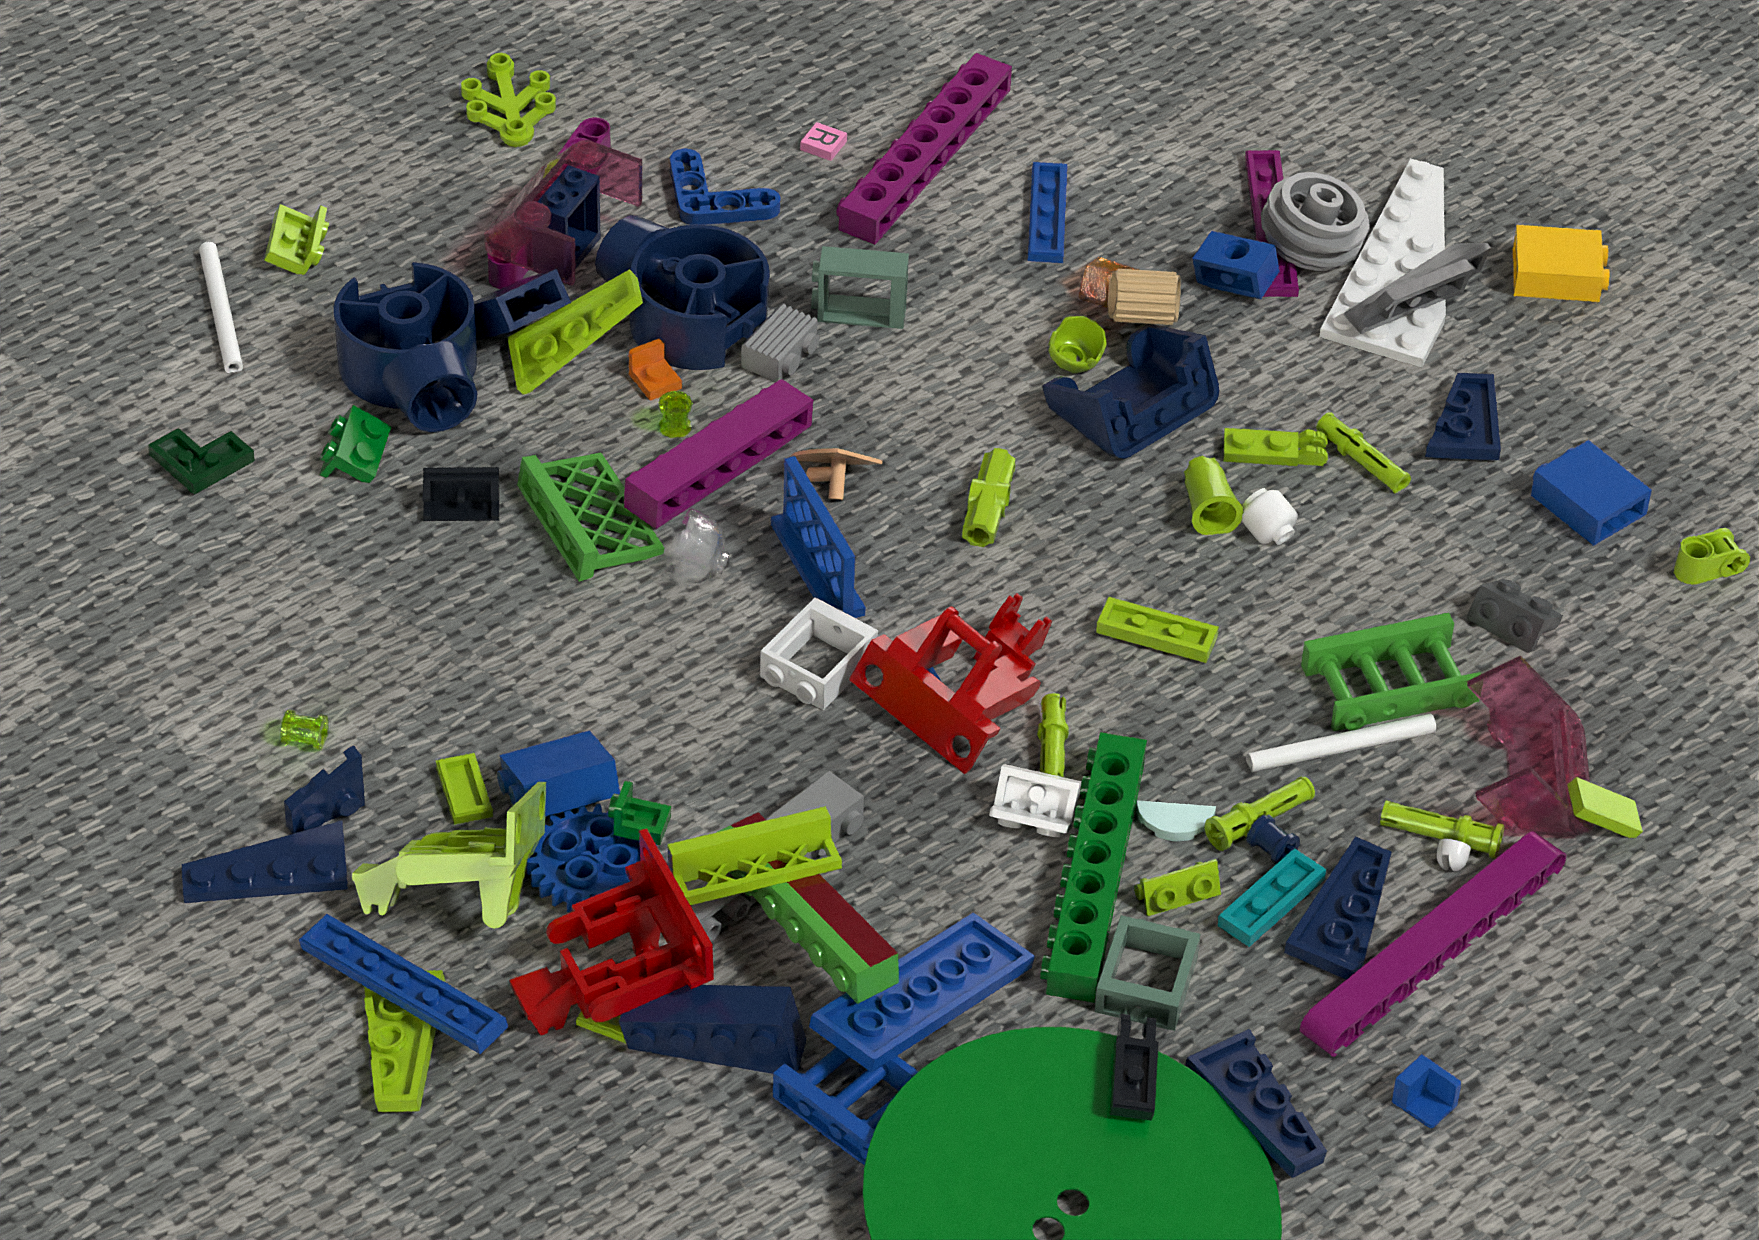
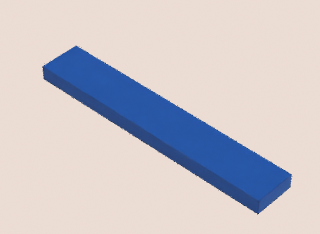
M326 914L299 939L302 950L479 1054L508 1028L506 1017L329 914Z

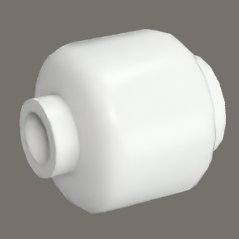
M1262 488L1249 496L1243 503L1244 513L1242 515V522L1258 542L1267 544L1275 541L1277 545H1280L1289 540L1295 533L1293 526L1297 521L1298 514L1278 490L1267 491L1265 488Z

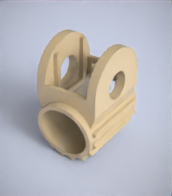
M1118 269L1114 271L1111 275L1108 289L1109 317L1114 322L1173 325V322H1177L1179 317L1180 275H1176V272L1133 269Z

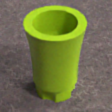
M1204 456L1195 457L1189 461L1188 468L1184 471L1185 486L1191 504L1193 527L1202 535L1230 533L1241 523L1244 513L1243 507L1234 495L1224 470L1220 467L1218 461L1215 458H1206Z

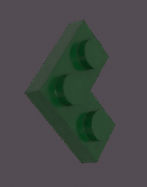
M179 428L148 444L149 455L194 495L255 461L254 450L232 431L203 447H200Z

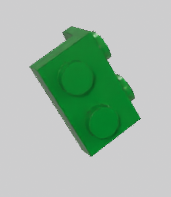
M354 405L344 416L337 415L328 431L332 439L327 442L319 458L324 461L320 475L327 478L335 468H338L361 482L371 483L376 476L391 426Z

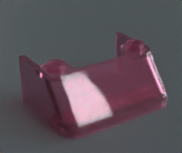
M582 140L573 144L537 171L485 231L484 247L489 255L538 274L557 269L562 283L572 286L576 282L575 238L547 228L551 223L550 209L537 202L552 183L570 165L600 176V193L637 207L642 204V159L591 140Z
M1521 655L1468 680L1467 687L1489 708L1490 720L1487 722V726L1492 738L1497 742L1501 741L1508 748L1510 776L1476 791V799L1495 816L1498 823L1504 824V830L1508 829L1513 834H1527L1534 831L1538 835L1578 837L1593 830V823L1574 816L1567 786L1576 777L1590 782L1585 731L1576 712Z

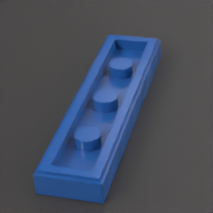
M1033 162L1028 261L1063 263L1067 164Z

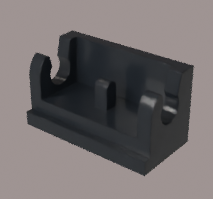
M499 467L423 468V521H499Z

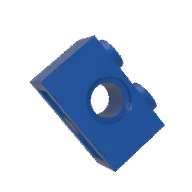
M1215 231L1209 233L1192 258L1197 283L1257 299H1262L1280 272L1275 245Z

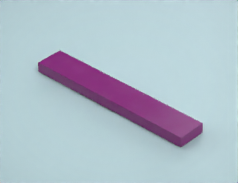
M1247 150L1245 151V165L1255 241L1269 244L1262 229L1261 212L1267 203V198L1274 185L1284 179L1280 151ZM1277 254L1280 272L1263 297H1298L1299 286L1296 265L1284 260Z

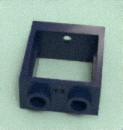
M568 165L533 206L536 270L548 272L557 269L560 278L567 280L601 239L600 176Z

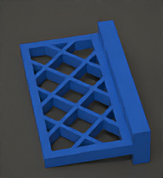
M793 456L784 459L783 514L771 517L773 530L813 598L816 597L854 618L865 616L866 607L854 589V553L797 458Z

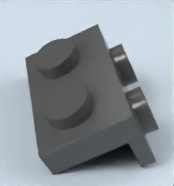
M1500 579L1480 585L1467 614V619L1526 653L1534 651L1542 633L1555 630L1561 622L1563 615L1552 610L1553 605L1549 601L1536 596L1532 598L1520 592L1521 587L1510 580Z

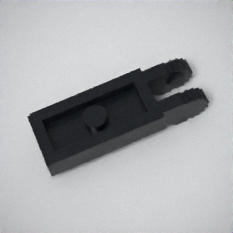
M1120 1014L1117 1037L1114 1044L1110 1115L1152 1121L1155 1112L1159 1041H1156L1157 1020L1156 1018L1146 1017L1142 1028L1143 1039L1129 1037L1132 1024L1131 1016Z

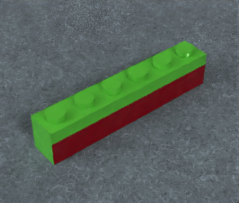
M757 812L717 832L766 821V819ZM775 860L768 862L765 867L776 870L784 868L788 863ZM741 870L730 871L736 879L743 878L748 874ZM820 874L744 892L748 896L752 895L762 905L765 914L770 919H775L785 929L789 939L793 943H799L809 954L813 964L816 967H822L832 977L838 990L841 992L845 991L857 1004L899 983L898 952Z

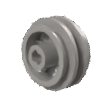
M1316 172L1297 173L1276 183L1261 212L1262 229L1269 244L1275 245L1276 253L1284 260L1300 268L1314 271L1333 270L1354 260L1370 229L1368 214L1359 195L1346 183L1330 175Z

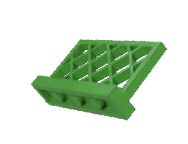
M602 453L541 463L536 455L522 457L517 486L579 582L592 578L596 569L646 560L664 553L665 548L651 526L624 508L625 487ZM597 466L601 475L597 477L581 470ZM557 474L568 479L566 483L551 479L549 475ZM574 481H577L592 486L593 488L590 492L573 487L572 485ZM600 489L615 493L617 498L613 501L596 494ZM568 496L584 503L581 507L567 503L564 498ZM591 504L608 510L606 516L587 509ZM617 513L629 516L633 521L629 525L612 518ZM580 521L590 522L598 525L599 528L597 531L582 527ZM607 528L609 530L624 534V537L622 538V540H619L608 535H605L603 533ZM633 537L645 540L649 545L639 547L628 542ZM599 544L613 549L615 552L600 555L595 546Z

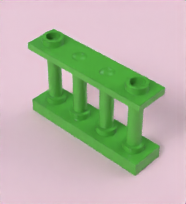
M1449 612L1304 641L1301 667L1305 675L1320 674L1325 676L1337 700L1334 701L1331 721L1333 731L1343 729L1357 730L1367 724L1455 706L1466 708L1475 702H1479L1483 682L1481 672L1461 675L1447 649L1451 647L1454 621ZM1426 652L1433 654L1446 679L1425 683L1411 655ZM1391 659L1397 661L1409 686L1389 690L1376 662ZM1351 667L1361 668L1373 694L1353 698L1339 670Z

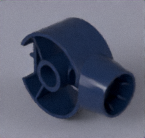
M629 215L619 220L608 231L597 251L595 261L596 272L606 282L628 270H631L638 278L643 303L630 313L631 334L638 346L660 339L664 343V359L672 367L688 370H711L724 367L726 349L743 337L748 339L753 334V329L757 326L760 327L768 318L769 264L765 255L755 243L735 231L718 226L699 224L669 229L638 215ZM653 293L658 294L674 305V311L658 304L649 296ZM738 316H741V317L738 318L736 321H734L732 324H730L728 327H726V325H727L729 322H731L733 319H735V318L738 317Z
M416 262L412 263V283L387 288L385 284H380V291L359 296L358 281L356 277L352 278L340 290L334 303L338 369L344 384L356 396L371 404L400 409L407 419L419 430L439 432L460 424L476 406L478 395L473 381L477 368L475 309L473 295L468 286L455 274L443 268ZM450 329L454 331L449 337L434 343Z

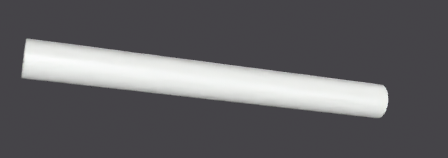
M205 242L199 247L224 368L227 373L242 371L243 364L217 246L213 242Z
M1426 714L1247 753L1246 762L1251 772H1257L1435 733L1436 722L1432 714Z

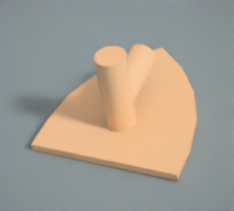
M839 448L802 450L791 455V457L795 456L798 461L831 463V466L809 467L806 472L810 482L830 481L829 500L843 501L846 464H882L880 459Z

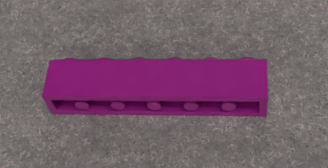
M783 379L778 380L768 388H763L757 395L743 404L737 405L732 411L718 420L712 421L707 427L693 436L685 438L679 445L665 454L659 455L648 465L632 472L625 479L624 508L653 528H659L812 426L814 400Z

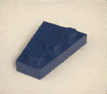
M1457 373L1446 399L1441 417L1439 416L1436 423L1435 432L1427 445L1425 457L1499 460L1501 445L1494 374Z

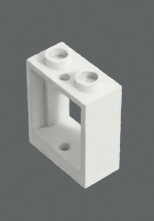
M815 597L761 650L760 677L764 678L771 686L781 687L796 695L803 703L812 704L824 710L851 683L849 680L870 641L878 637V630ZM812 636L847 653L823 679L788 661Z

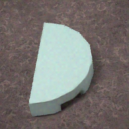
M1136 801L1138 821L1155 832L1156 837L1170 841L1194 839V835L1205 830V821L1215 816L1216 806Z

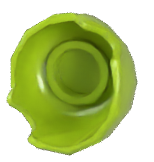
M1068 316L1053 331L1048 343V351L1051 359L1061 369L1074 374L1089 371L1098 364L1107 345L1105 331L1096 321L1085 316ZM1077 355L1081 358L1080 362L1076 361Z

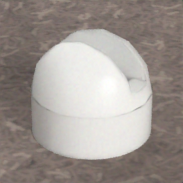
M1441 839L1437 849V861L1440 867L1444 870H1448L1449 867L1453 871L1461 870L1468 861L1471 847L1461 841Z

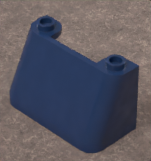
M1147 324L1136 330L1127 342L1126 351L1129 361L1127 367L1086 391L1079 390L1076 382L1071 378L1056 377L1042 385L1046 402L1052 411L1109 456L1122 459L1131 457L1215 405L1220 390L1206 335Z

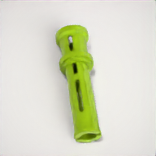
M1300 776L1295 781L1270 792L1250 804L1245 802L1237 803L1232 806L1230 812L1221 817L1212 816L1205 821L1206 836L1217 850L1224 851L1231 847L1233 841L1243 836L1247 837L1253 823L1262 815L1269 814L1275 818L1308 800H1312L1315 797L1314 786L1307 777Z
M1388 800L1384 803L1380 825L1398 828L1438 839L1461 841L1469 845L1473 850L1488 853L1489 858L1496 859L1505 828L1504 824L1500 823L1492 826L1472 821V817L1468 815L1460 816L1458 819L1400 805Z

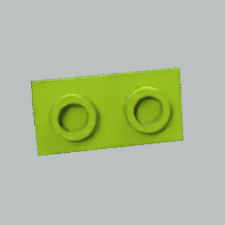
M1214 859L1204 863L1199 861L1191 867L1151 879H1140V884L1134 885V892L1138 900L1144 899L1146 915H1155L1221 895L1217 860Z

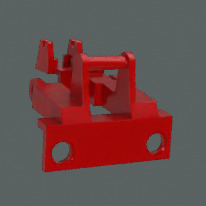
M1016 593L1014 597L1009 596L999 608L988 627L991 630L984 637L958 616V610L950 606L941 615L896 636L893 641L885 634L872 639L849 680L957 769L966 774L973 767L988 739L996 736L1001 729L991 720L1025 704L1038 691L1041 682L1034 676L1028 678L1036 665L1029 656L1042 648L1052 620L1046 616L1043 621L1038 619L1030 631L1018 622L1021 615L1017 612L1023 597ZM962 640H964L977 651L973 657L977 662L955 693L927 669L953 658ZM870 664L878 666L882 671L883 680L879 686L870 684L866 678V669ZM957 735L963 736L969 741L970 752L967 757H961L954 751L953 741Z
M647 828L639 831L640 861L625 867L630 882L573 904L571 913L553 920L546 928L547 937L553 944L565 943L582 936L588 949L628 932L635 957L615 964L613 958L580 971L569 949L565 948L560 951L561 970L550 973L549 969L545 967L509 980L510 987L527 1019L531 1020L540 1035L547 1034L548 1029L553 1026L555 1030L562 1029L570 1007L574 1004H578L585 1019L591 1017L595 1022H605L685 985L693 989L714 980L713 944ZM660 933H662L667 944L659 947Z

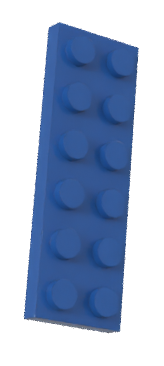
M971 913L898 959V984L858 1004L845 993L811 1015L809 1027L872 1073L1030 970L1033 966L1035 955L975 913Z

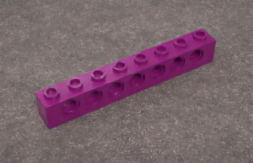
M975 53L967 63H963L954 78L943 85L937 97L926 104L921 115L909 123L904 134L892 142L887 153L875 161L870 172L857 181L853 191L847 197H843L840 200L836 210V215L839 217L838 230L875 245L1010 92L1012 66L979 53Z

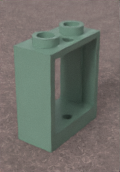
M822 246L820 261L814 260L812 269V282H818V288L813 287L811 309H818V322L904 329L909 253ZM830 276L891 280L890 299L830 294Z
M1121 915L1097 986L1094 1012L1118 1018L1120 1014H1128L1131 1016V1021L1144 1023L1146 1017L1156 1018V1027L1175 1031L1198 959L1201 934ZM1125 946L1182 959L1172 992L1114 979Z

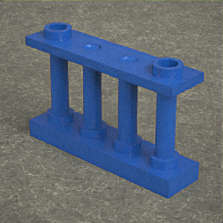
M837 1047L804 1074L797 1073L787 1064H783L773 1073V1098L864 1166L869 1144L876 1126L892 1099L867 1120L859 1119L847 1108L882 1079L900 1091L919 1072L896 1056L872 1073L866 1070L834 1097L828 1096L816 1085L850 1058V1056Z

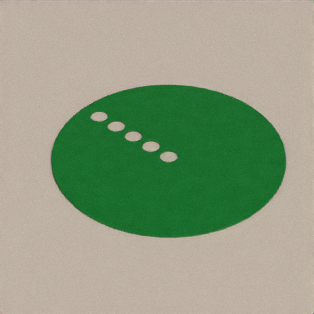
M1031 1027L987 1035L950 1050L922 1068L900 1089L880 1118L869 1144L863 1175L864 1214L870 1240H1038L1033 1233V1225L1042 1218L1055 1219L1062 1225L1064 1237L1061 1240H1281L1282 1216L1278 1188L1269 1161L1259 1141L1210 1083L1190 1068L1158 1051L1155 1112L1152 1121L1110 1115L1114 1044L1117 1035L1070 1027ZM1066 1190L1079 1191L1087 1198L1089 1207L1081 1215H1068L1059 1208L1057 1203L1058 1196Z

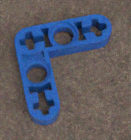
M687 148L678 149L671 154L670 173L678 214L684 223L689 225H708L768 220L778 216L780 213L781 197L775 190L756 188L708 192L700 154L695 150ZM683 163H688L690 171L684 172ZM687 185L697 186L698 189L685 190L682 187ZM726 205H733L738 207V209L724 210L722 209V207Z

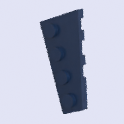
M1355 836L1286 941L1284 953L1346 980L1363 967L1392 852Z

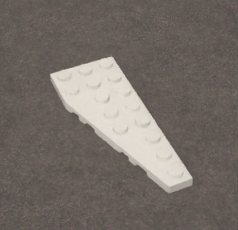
M1410 158L1320 329L1319 337L1423 367L1445 322V300L1426 308L1417 309L1414 313L1362 334L1348 321L1344 313L1445 250L1444 169L1442 167Z

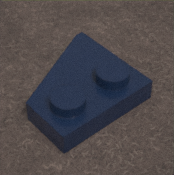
M351 746L343 752L347 760L334 771L328 774L323 768L311 778L305 787L298 789L284 801L286 826L292 834L320 827L325 822L339 816H350L360 807L365 806L362 755L355 746Z

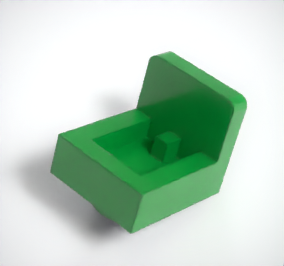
M624 781L620 794L614 793L609 805L608 817L614 818L613 835L639 841V831L647 828L655 844L661 845L671 818L672 806L633 798V782Z

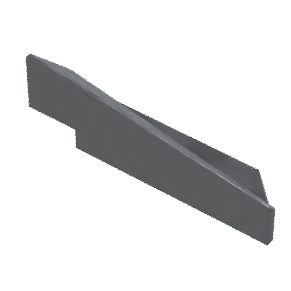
M1488 243L1453 244L1344 313V316L1362 334L1414 313L1417 309L1426 308L1463 293L1470 276L1481 272L1491 247Z

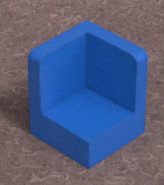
M1421 1054L1396 1077L1392 1103L1427 1127L1434 1128L1457 1106L1461 1081Z

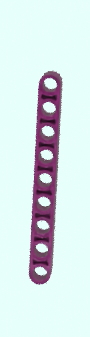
M1531 831L1314 1005L1303 1018L1300 1032L1332 1057H1335L1337 1054L1334 1052L1341 1046H1349L1364 1033L1362 1029L1369 1023L1374 1025L1391 1011L1389 1009L1391 1005L1396 1001L1401 1003L1418 989L1416 985L1423 979L1428 981L1445 967L1442 964L1450 957L1455 959L1471 946L1468 942L1474 937L1478 936L1480 938L1497 924L1495 922L1496 919L1501 915L1506 917L1523 903L1521 899L1528 893L1532 896L1549 882L1546 878L1553 873L1558 874L1562 870L1566 862V854L1536 832Z

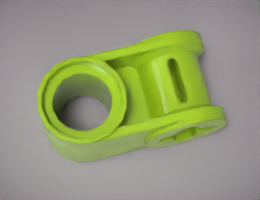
M1719 528L1713 532L1689 536L1682 540L1674 566V574L1683 583L1691 585L1700 584L1720 577H1729L1742 573L1750 563V556L1746 550L1739 549L1735 544L1734 535L1729 529Z

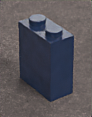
M557 269L520 279L474 301L476 339L481 340L511 332L570 304V298Z

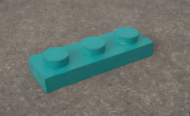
M1294 848L1219 914L1217 926L1250 947L1325 880L1326 869Z

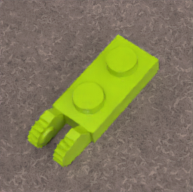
M1224 428L1223 462L1298 466V464L1324 466L1328 461V454L1324 449L1328 445L1327 435L1322 433V431L1309 429L1298 434V432Z

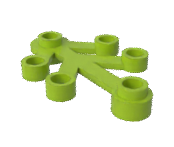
M495 53L487 62V75L490 79L497 81L500 97L483 90L481 81L476 78L463 80L461 83V95L466 100H472L466 105L467 119L472 122H480L498 130L500 138L507 145L522 147L527 145L534 137L533 126L545 115L551 114L556 110L555 95L546 92L550 89V75L543 70L532 72L529 76L530 84L515 96L511 78L514 76V62L506 53ZM535 99V107L521 118L519 112ZM487 106L505 114L506 119L487 112Z

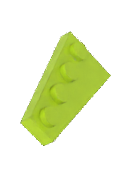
M631 270L622 273L577 298L570 304L559 308L507 337L516 386L523 395L532 392L643 303L638 278Z
M427 970L428 973L445 982L442 970ZM364 986L365 1011L369 1028L368 1040L372 1057L371 1068L374 1097L378 1112L420 1111L436 1028Z

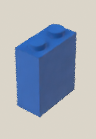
M1588 440L1576 448L1568 449L1562 456L1550 463H1544L1539 466L1533 475L1531 496L1594 546L1645 516L1648 511L1652 490Z
M590 730L500 755L502 770L497 771V779L502 793H508L512 805L518 802L537 782H546L545 817L610 799L614 793L620 794L615 759Z

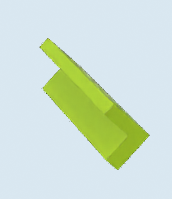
M826 806L667 844L668 866L690 905L842 869V859L831 838V816ZM824 849L827 857L817 860L804 857L808 852ZM775 860L788 863L784 868L776 870L765 867L768 862ZM734 870L748 873L745 877L739 879L726 876L728 872ZM697 879L708 882L705 887L689 891L685 882Z

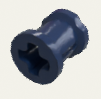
M1269 814L1258 818L1251 826L1246 837L1249 845L1252 847L1258 846L1268 853L1275 865L1294 848L1298 850L1300 845V838L1294 833L1288 834L1275 824V819Z

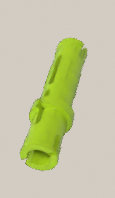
M1328 412L1320 418L1316 429L1327 435V438L1337 446L1339 453L1343 456L1349 455L1367 469L1368 472L1392 489L1395 494L1409 485L1411 480L1410 474L1403 471L1383 453L1364 440L1363 434L1358 429H1350L1335 417L1332 412Z
M1050 693L1041 700L1042 721L1038 724L1037 735L1041 740L1040 772L1064 777V744L1069 735V727L1065 720L1066 699L1064 696L1060 698V694Z

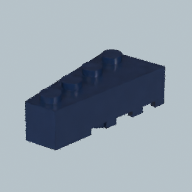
M685 985L621 1014L619 1019L628 1049L771 1074L783 1064H787L798 1073L807 1040L791 987L700 985L690 989L688 985Z

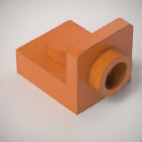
M660 339L629 350V375L650 401L682 389L681 378L664 359V343Z

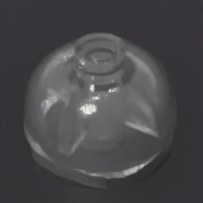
M690 508L681 522L686 525L685 530L681 529L679 534L676 533L664 566H669L661 575L662 579L685 587L699 586L706 583L714 572L722 574L730 553L724 551L725 535L716 520Z

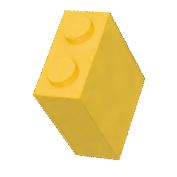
M1516 225L1512 248L1514 296L1600 302L1601 291L1608 290L1610 277L1609 269L1603 268L1607 266L1608 246L1602 245V231Z

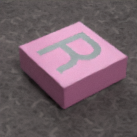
M816 122L801 140L800 150L832 161L847 142V133Z

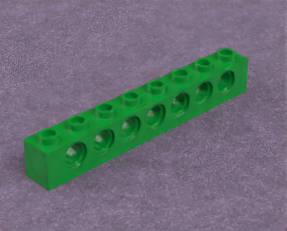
M1100 732L1097 748L1089 747L1086 770L1092 772L1091 776L1083 775L1080 799L1085 800L1084 806H1076L1073 828L1079 829L1078 835L1070 834L1067 858H1072L1071 865H1063L1060 888H1066L1065 895L1057 893L1053 917L1059 918L1058 925L1051 924L1049 928L1047 948L1053 949L1052 955H1044L1042 960L1040 979L1047 980L1046 995L1095 1003L1097 986L1101 976L1145 764L1147 740Z

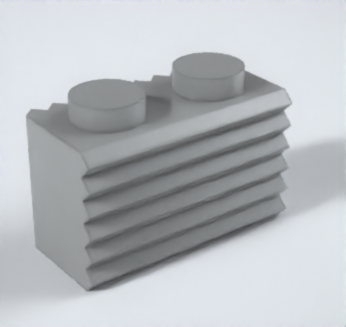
M784 303L781 304L742 344L741 367L774 382L783 379L787 374H794L800 360L806 353L812 354L819 344L820 337L817 334L818 320L815 317L811 318L809 314L805 315L803 311L798 312L797 309L793 310L791 306L786 307Z

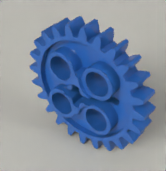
M596 804L593 812H588L585 806L579 807V813L573 814L571 810L564 811V818L562 819L555 815H549L550 826L545 824V834L541 837L534 853L528 858L526 864L527 875H531V886L539 887L540 897L544 898L551 895L552 906L554 907L564 901L567 903V912H571L573 904L630 882L625 867L640 861V841L613 835L614 818L608 817V812H602L600 804Z

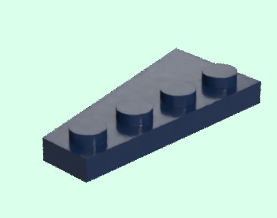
M343 821L181 864L184 903L348 889Z
M1250 1029L1188 1056L1185 1066L1214 1087L1257 1138L1261 1147L1291 1178L1324 1163L1327 1150L1303 1112H1296L1290 1102L1291 1093L1285 1084L1279 1085L1271 1072L1273 1068L1272 1063L1266 1054H1260L1255 1047L1256 1038Z

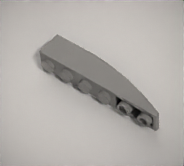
M828 771L766 820L826 806L831 816V838L835 844L846 833L849 835L854 834L861 827L864 820V796ZM824 849L808 852L804 857L813 859L817 855H826ZM730 872L726 874L727 877L736 879ZM739 893L698 903L693 911L712 942L717 938L724 926L732 920L739 921L745 917L750 907L757 900L752 895L748 896L745 893Z

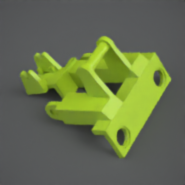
M537 782L507 811L506 829L485 827L484 830H453L452 832L429 833L421 841L411 840L399 851L398 856L384 863H363L352 873V881L355 882L363 912L365 914L371 913L373 904L378 906V913L380 915H385L389 906L393 907L397 903L401 889H406L409 885L479 881L482 918L485 925L494 929L503 926L508 916L515 913L519 908L527 860L534 853L541 837L545 834L546 782Z

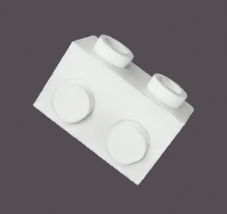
M1004 764L1001 767L994 805L990 808L989 816L998 818V824L1002 826L1021 828L1022 824L1037 827L1036 832L1041 835L1060 837L1061 833H1068L1072 828L1082 781Z

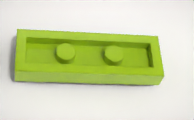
M1108 597L1097 621L1096 633L1207 663L1218 637L1219 626Z

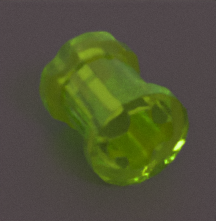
M671 391L660 397L659 409L662 413V419L659 422L660 432L664 436L681 438L690 433L691 421L688 419V413L692 408V400L686 393Z
M286 710L281 723V743L284 745H289L291 742L313 745L315 750H322L328 736V716L320 714L318 718L297 715L295 710ZM299 728L309 729L310 732L299 730Z

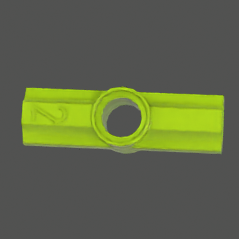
M994 448L991 452L985 453L978 478H973L971 482L967 505L968 512L965 516L962 538L967 540L970 545L985 547L988 544H993L1001 517L1005 518V506L1009 505L1010 484L1015 472L1016 458L1012 457L1006 449Z

